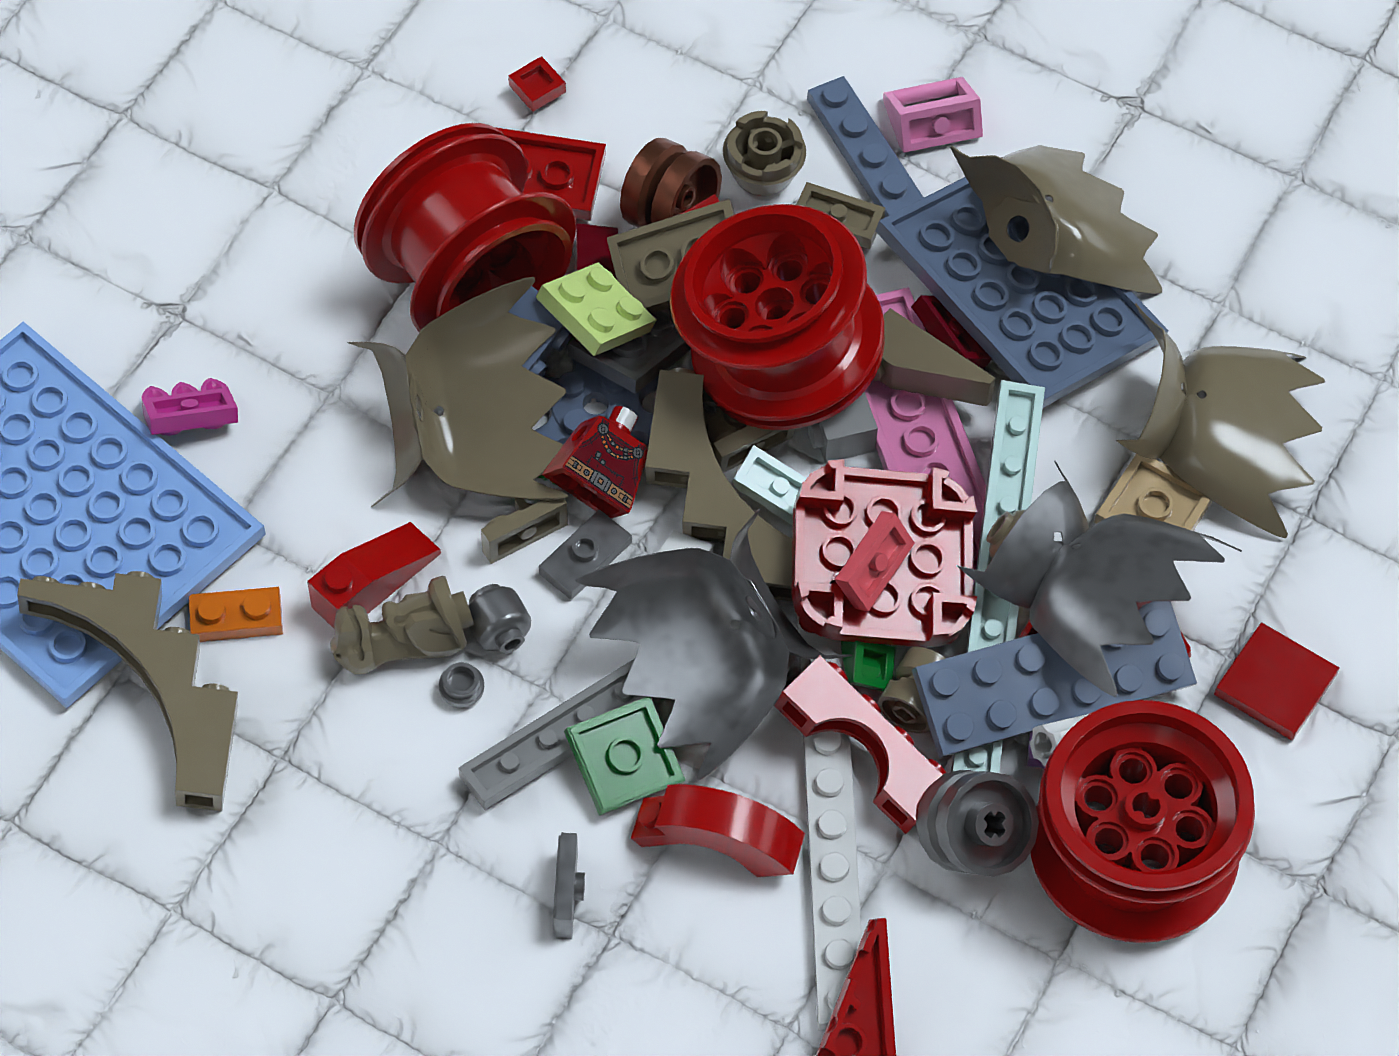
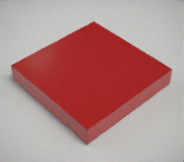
M1261 622L1217 685L1214 695L1293 741L1337 676L1340 667Z

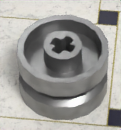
M958 770L943 774L929 785L919 803L916 820L920 844L932 861L945 870L992 877L1012 872L1027 859L1036 843L1039 825L1035 802L1023 784L1010 775L972 770Z

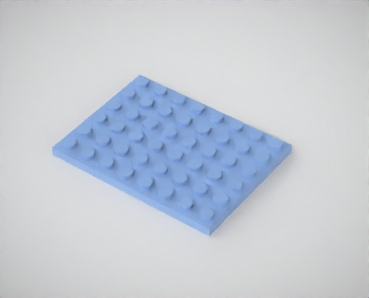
M23 321L0 340V649L65 708H68L120 663L122 659L115 652L86 633L55 620L20 613L17 597L20 578L32 580L37 576H46L56 579L59 583L70 585L94 582L104 586L105 589L113 590L115 573L127 574L131 571L149 573L154 578H159L162 581V601L158 629L189 602L191 594L200 593L264 537L266 533L262 523L157 434L151 435L149 428Z

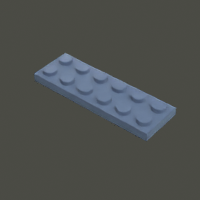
M1153 601L1139 609L1140 615L1154 640L1152 645L1111 644L1100 646L1118 692L1116 697L1105 693L1083 677L1039 633L924 664L912 669L938 757L942 758L1033 732V728L1086 715L1115 703L1145 700L1197 684L1171 601Z

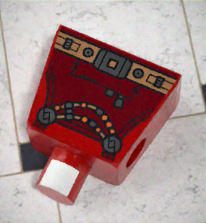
M615 406L608 419L598 415L581 422L546 467L542 475L596 512L600 509L611 519L628 514L635 499L648 452L646 445L630 435L638 420L637 415L626 407Z

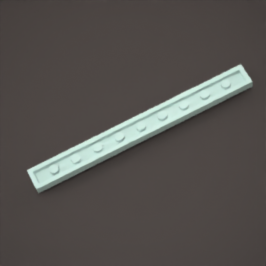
M1001 380L999 385L976 570L984 572L992 560L989 553L990 543L987 542L986 538L996 520L1004 512L1008 511L1012 514L1018 510H1026L1031 505L1045 387ZM975 581L973 596L978 597L975 611L969 622L966 653L1014 640L1016 636L1019 606L998 597ZM1003 740L953 754L951 772L972 770L999 773Z

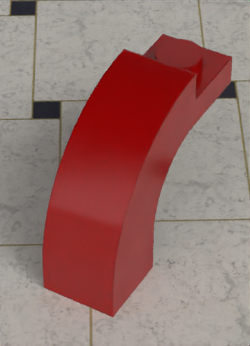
M674 784L667 785L664 796L643 798L631 839L641 847L690 844L710 848L733 858L756 877L794 874L805 833L777 811L747 797L711 787Z

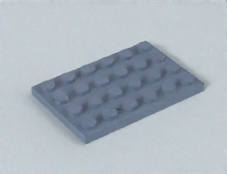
M966 177L904 207L878 222L876 228L878 235L1013 382L1045 387L1043 408L1159 344L1134 305L1135 303L1154 323L1163 328L1166 333L1169 331L1130 290L1119 289L1063 274L1042 273L1021 267L1014 261H1008L988 236L989 227L983 202L973 191ZM1021 215L1010 219L1007 226L1008 234L1014 241L1021 242L1029 233V223Z

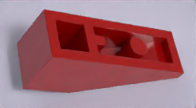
M413 523L404 524L341 553L310 578L307 584L311 607L333 628L336 611L342 607L347 606L350 609L353 608L352 605H360L366 609L368 614L441 554V549Z

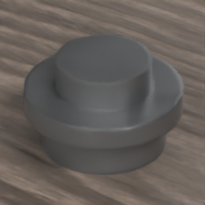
M459 662L450 665L441 674L439 679L441 697L445 702L455 707L473 705L482 697L484 692V678L481 672L468 663Z

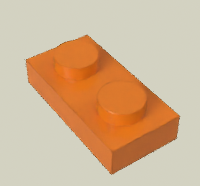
M279 586L200 593L189 596L190 632L199 635L200 642L283 634Z

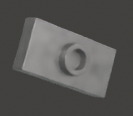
M599 509L538 566L539 574L572 600L586 587L576 583V579L609 565L632 543V535Z
M561 832V835H558L553 934L556 935V938L572 939L575 900L584 901L585 872H577V833Z

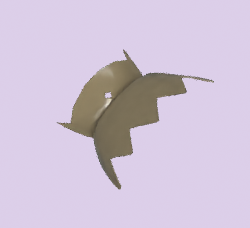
M951 145L950 148L967 181L983 202L989 227L988 236L1008 261H1014L1021 267L1042 273L1063 274L1130 291L1152 294L1162 293V287L1157 277L1143 259L1146 251L1158 237V233L1121 213L1125 191L1083 171L1085 153L1037 145L1012 152L1003 157L996 155L969 157ZM1045 196L1051 197L1053 201L1046 200ZM1021 215L1029 223V233L1024 240L1016 242L1010 238L1007 226L1010 219Z
M534 277L523 278L492 289L433 320L420 331L406 355L396 347L384 343L347 342L348 344L369 349L373 352L382 373L391 415L396 461L394 484L392 490L378 499L371 507L404 485L415 473L422 459L445 484L455 488L480 494L518 499L547 500L568 498V495L562 491L544 486L535 481L537 477L543 474L546 467L564 444L532 429L566 394V389L522 366L556 330L552 326L524 319L508 312L535 282ZM438 406L444 410L441 416L433 412Z
M1135 303L1134 305L1158 341L1164 354L1162 373L1152 413L1140 437L1137 440L1115 441L1142 457L1161 459L1183 481L1226 510L1275 536L1287 538L1288 533L1268 494L1280 490L1313 485L1315 480L1294 459L1283 444L1322 432V426L1297 402L1290 391L1325 383V379L1287 355L1306 359L1305 356L1272 349L1212 346L1194 350L1183 360L1176 343L1157 323H1154ZM1203 391L1206 393V397L1201 399L1197 393Z

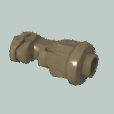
M440 576L431 579L426 592L407 594L399 603L385 602L382 605L383 620L379 622H370L366 609L360 605H352L353 608L350 609L347 606L338 609L335 615V635L330 642V650L334 659L346 670L353 674H366L383 663L393 660L452 656L466 647L467 641L463 629L473 626L474 622L464 591L451 594L446 576Z

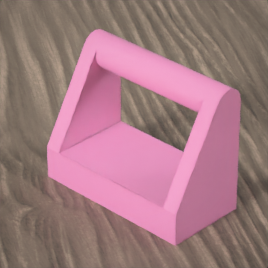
M964 77L883 93L886 111L899 147L904 153L983 137L981 101ZM957 95L956 97H951V98H946V99H941V100H936V101H931V102H926V103H921V104H916V105H911V106H906V107L903 106V105H907V104H912V103H917V102H922V101H927V100H932V99H937V98H942V97Z

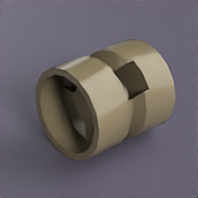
M912 647L906 652L896 669L898 680H890L878 700V706L888 720L913 733L921 734L930 731L912 669L946 659L944 656L923 647Z

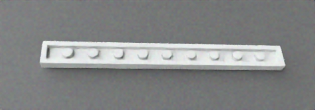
M797 615V631L810 646L824 655L842 654L841 641L804 631L799 625V617ZM799 657L800 674L815 659ZM842 657L825 659L827 662L837 664L845 672ZM832 731L820 732L808 737L803 735L818 1031H825L862 939L850 736Z

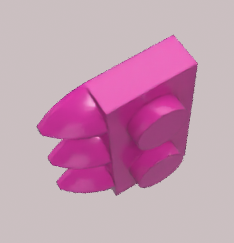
M208 378L201 386V391H198L190 384L179 382L173 387L171 395L154 386H149L142 394L143 416L151 435L161 434L170 436L176 435L182 430L196 428L218 429L225 424L238 423V407L228 386L217 379Z

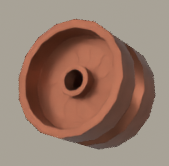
M667 138L653 139L645 144L635 156L626 173L620 197L622 218L628 224L639 228L677 216L713 194H716L719 198L722 182L720 165L714 158L697 151H687L683 145Z

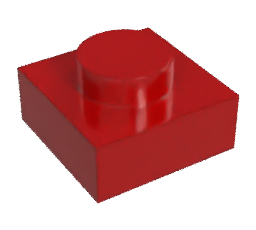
M542 56L508 75L509 86L532 112L566 93V82Z

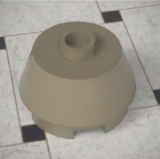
M755 111L740 117L736 121V126L725 138L723 158L741 188L755 195L767 196L781 192L791 183L804 165L806 145L802 133L794 121L788 118L787 123L780 118L768 116V111Z

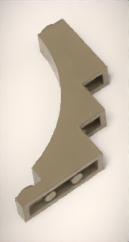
M673 368L670 371L660 370L645 465L646 484L686 488L687 493L682 520L683 534L704 541L725 543L723 557L730 559L732 543L737 533L755 512L738 495L727 480L709 442L703 415L704 375L696 374L687 368ZM757 515L748 529L752 556L775 600L793 602L791 594L792 538L777 530Z

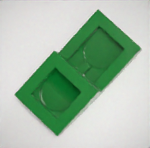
M841 641L842 654L852 655L850 657H842L848 683L883 692L889 681L893 680L895 647L861 641Z

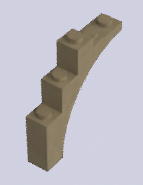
M131 571L127 574L115 573L113 590L105 589L104 586L94 582L70 585L59 583L56 579L46 576H37L32 580L20 578L17 594L20 613L55 620L88 634L115 652L143 680L160 706L172 737L176 759V806L222 811L238 710V692L230 691L228 687L215 683L204 684L202 687L195 686L200 654L199 635L192 634L189 630L180 627H168L165 630H157L162 601L161 579L154 578L151 574L142 571Z

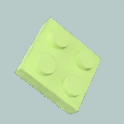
M599 262L543 284L536 295L537 300L593 356L649 333L656 322V319L643 307L642 303L634 298L614 278L612 273Z

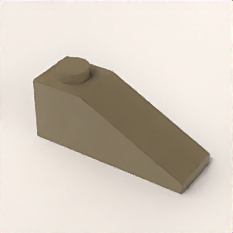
M889 308L883 315L885 335L883 358L873 381H880L895 390L988 406L993 397L995 377Z

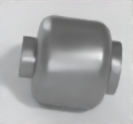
M489 584L471 595L468 606L474 625L469 628L478 644L484 650L509 653L518 649L525 641L524 637L531 628L532 620L517 592L510 587Z

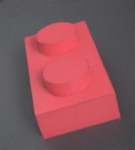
M880 512L834 579L857 610L869 612L915 544L895 513Z

